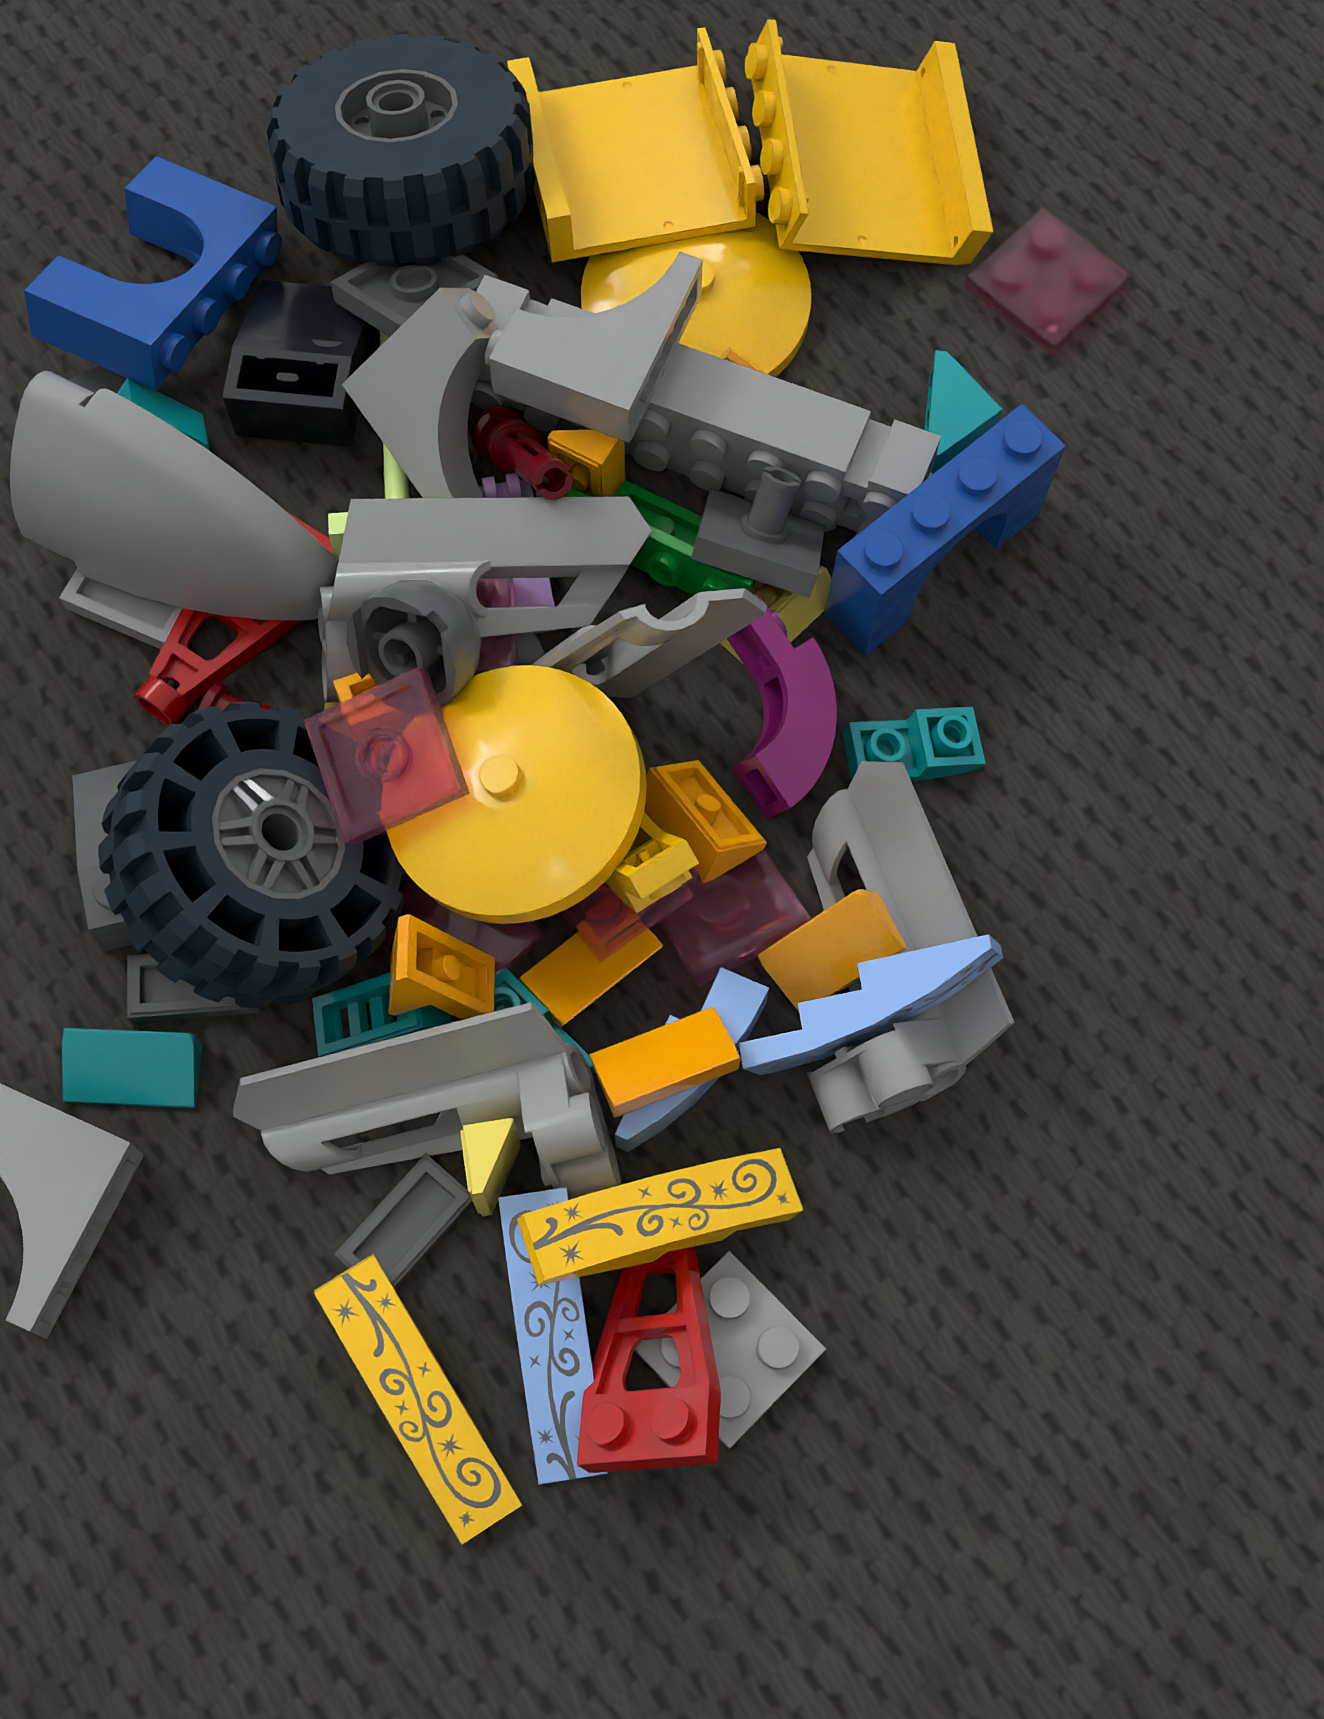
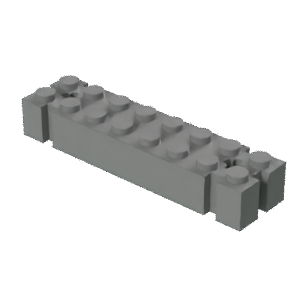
M484 275L476 291L491 305L495 312V319L493 321L502 330H504L515 308L546 316L566 317L594 314L552 298L548 305L531 300L529 290ZM678 343L631 442L627 443L624 441L625 454L633 456L634 460L646 469L663 471L667 468L688 476L693 484L704 490L710 491L711 488L720 490L722 488L742 495L745 500L754 502L759 489L763 469L768 466L784 468L793 472L801 479L800 487L795 493L789 513L825 525L824 532L836 529L837 525L856 531V535H858L932 475L930 472L936 459L941 436L895 419L891 427L870 420L871 411ZM484 365L471 401L483 410L495 406L508 409L512 407L521 410L527 423L545 432H551L555 429L592 430L493 393L490 366Z

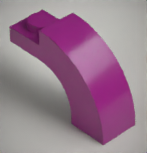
M766 608L765 615L731 635L727 640L757 684L764 709L763 727L755 747L743 760L731 768L761 813L768 819L793 807L809 792L822 774L834 743L837 705L829 666L815 638L812 637L794 649L787 638V630L781 618L774 611Z

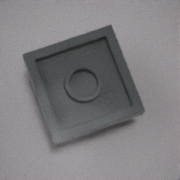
M449 255L436 259L435 263L416 265V262L398 263L397 267L378 266L376 262L367 261L331 281V287L335 303L390 337L439 288H470L477 291L484 275L498 278L495 273L464 255L457 257Z
M765 467L754 502L711 488L690 559L810 598L818 577L825 525L789 514L795 493L800 487L801 479L793 472L784 468Z

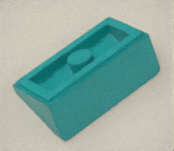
M64 1028L62 1037L63 1102L73 1104L196 1108L203 1044L196 1035L191 1033Z

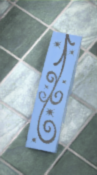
M988 934L857 963L861 990L798 1003L802 1030L740 1042L739 1048L743 1069L758 1075L781 1071L835 1055L834 1052L843 1047L857 1046L895 1029L894 1023L910 1021L942 1003L1003 959L1001 945Z
M567 1188L499 1197L507 1268L538 1484L608 1474L607 1472L589 1473L577 1465L583 1394L594 1382L580 1277L538 1285L517 1221L525 1213L567 1201Z

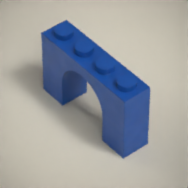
M157 156L125 187L129 234L178 254L191 261L194 266L183 275L172 280L153 284H135L113 279L58 255L24 290L31 336L154 390L160 386L172 371H178L184 365L192 348L204 335L208 336L215 330L220 317L235 300L239 301L246 295L251 282L264 267H270L274 264L282 245V237L278 233L277 206Z
M1019 405L837 551L824 615L866 656L910 620L918 591L923 582L941 559L969 532L975 528L997 549L1039 515L1066 445L1025 405Z

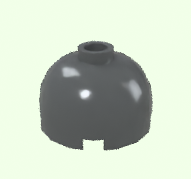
M399 580L369 596L363 601L361 607L352 613L347 622L346 644L353 666L361 679L370 673L374 681L383 688L376 696L385 704L406 714L430 715L459 696L478 668L481 637L472 613L466 604L449 588L427 580Z

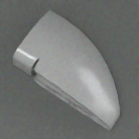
M42 371L29 382L20 403L10 463L11 502L15 520L21 534L25 538L74 561L79 572L87 578L140 597L176 607L222 616L261 620H313L318 618V609L322 608L319 586H334L338 560L273 499L208 449L147 410L109 389H100L94 393L51 371Z

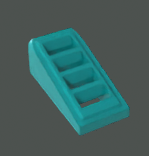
M390 972L312 998L318 1058L451 1023V1015L432 1005L398 1014L397 1021L394 1022L393 1015L388 1013ZM366 1003H370L372 1030H369ZM348 1008L350 1037L343 1039L340 1009Z

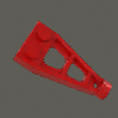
M290 514L334 556L330 538ZM182 608L149 672L150 677L134 694V698L146 712L168 727L172 724H177L193 703L204 695L212 685L223 681L303 620H261L222 616ZM213 616L236 631L238 636L217 657L206 661L189 650V643L202 623L208 617ZM169 680H173L179 683L180 686L174 690L167 683Z
M695 1246L666 1252L654 1262L622 1268L592 1365L594 1382L584 1391L582 1400L577 1465L589 1473L717 1464L721 1389ZM675 1272L677 1287V1309L675 1313L639 1317L638 1312L642 1291L648 1275ZM672 1337L677 1345L681 1369L677 1384L671 1388L628 1391L625 1380L633 1352L642 1340Z

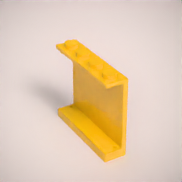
M768 19L757 42L751 43L748 47V55L745 58V74L748 79H752L755 97L752 116L754 125L760 128L762 140L760 166L762 173L768 176L770 189L768 214L770 222L776 225L779 249L947 265L971 264L992 235L993 227L955 43L934 41L917 71L781 54L783 40L782 37L778 36L776 20Z
M705 27L697 29V65L538 92L530 58L507 61L509 71L516 76L524 87L527 101L530 104L533 134V168L536 176L533 190L552 263L756 227V202L763 201L764 195L761 169L759 165L750 166L751 144L746 125L737 126L736 122H738L739 113L736 93L733 87L725 88L724 86L726 84L724 57L720 49L712 50Z

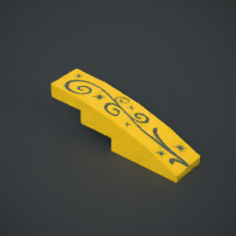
M780 1148L713 1161L600 1190L525 1213L517 1221L538 1285L654 1262L669 1251L722 1241L738 1230L790 1220L802 1212L803 1208Z
M374 1254L315 1289L314 1294L460 1543L464 1544L522 1506L517 1494L483 1440L481 1433Z

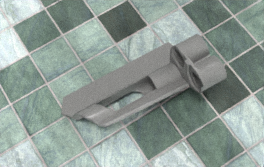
M544 497L351 499L334 586H319L322 608L318 609V627L322 643V684L325 703L339 702L333 684L334 680L357 673L346 644L347 622L353 612L361 607L365 599L386 586L399 580H427L449 588L466 604L476 620L480 637L590 626L650 535L651 528L630 497H562L556 500H549ZM577 577L557 607L486 608L480 604L476 594L479 579Z
M742 588L697 593L660 619L650 615L645 604L619 611L597 626L590 625L579 629L531 665L559 669L576 675L591 683L609 697L632 698L765 615L767 604L748 590Z
M861 761L848 789L837 791L822 807L812 832L813 849L807 858L824 911L845 898L837 876V869L843 854L849 848L866 890L879 893L908 948L902 953L978 937L904 763ZM991 967L942 1003L910 1021L894 1023V1030L877 1036L861 1045L843 1047L834 1052L837 1059L814 1072H807L830 1133L844 1131L842 1124L864 1117L867 1123L914 1105L918 1101H925L955 1084L962 1077L967 1069L966 1065L1014 1023ZM860 979L848 986L850 992L862 989Z
M532 1002L240 1078L233 1107V1117L261 1130L263 1143L270 1154L282 1164L295 1170L308 1172L322 1169L328 1174H335L422 1158L425 1154L432 1156L463 1150L460 1135L463 1125L512 1118L515 1122L519 1140L532 1137L534 1139L539 1155L541 1178L545 1186L552 1185L554 1189L566 1187L568 1200L621 1185L615 1150L600 1099L596 1093V1086L590 1067L583 1054L573 1043L564 1044ZM440 1112L435 1123L430 1126L342 1148L333 1145L329 1141Z

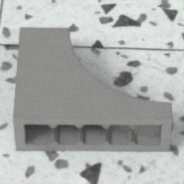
M679 252L673 264L653 286L634 299L602 312L582 316L560 317L540 315L515 308L504 330L497 328L491 335L486 348L485 364L490 366L493 393L630 443L701 297L703 260Z
M439 288L342 384L423 498H484L478 487L469 456L467 439L468 414L474 387L485 365V352L489 339L498 327L493 321L495 319V312L491 305L482 295L470 288Z
M0 1084V1177L13 1197L19 1214L23 1236V1266L20 1283L6 1321L47 1339L144 1154L133 1144Z

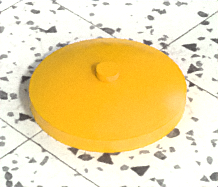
M757 212L756 227L589 257L582 278L581 308L592 313L612 309L645 292L665 274L679 252L702 259L701 297L679 343L721 358L728 347H731L770 376H778L788 366L798 352L807 332L811 310V284L803 258L799 251L779 249L776 225Z
M532 665L509 666L477 674L471 678L460 695L453 701L445 704L438 711L430 715H419L401 739L388 770L384 792V819L391 847L399 863L410 878L427 895L452 912L470 919L498 924L529 922L552 916L577 904L597 890L618 868L630 850L638 833L646 803L647 782L643 755L633 731L615 704L598 688L576 675L559 669Z

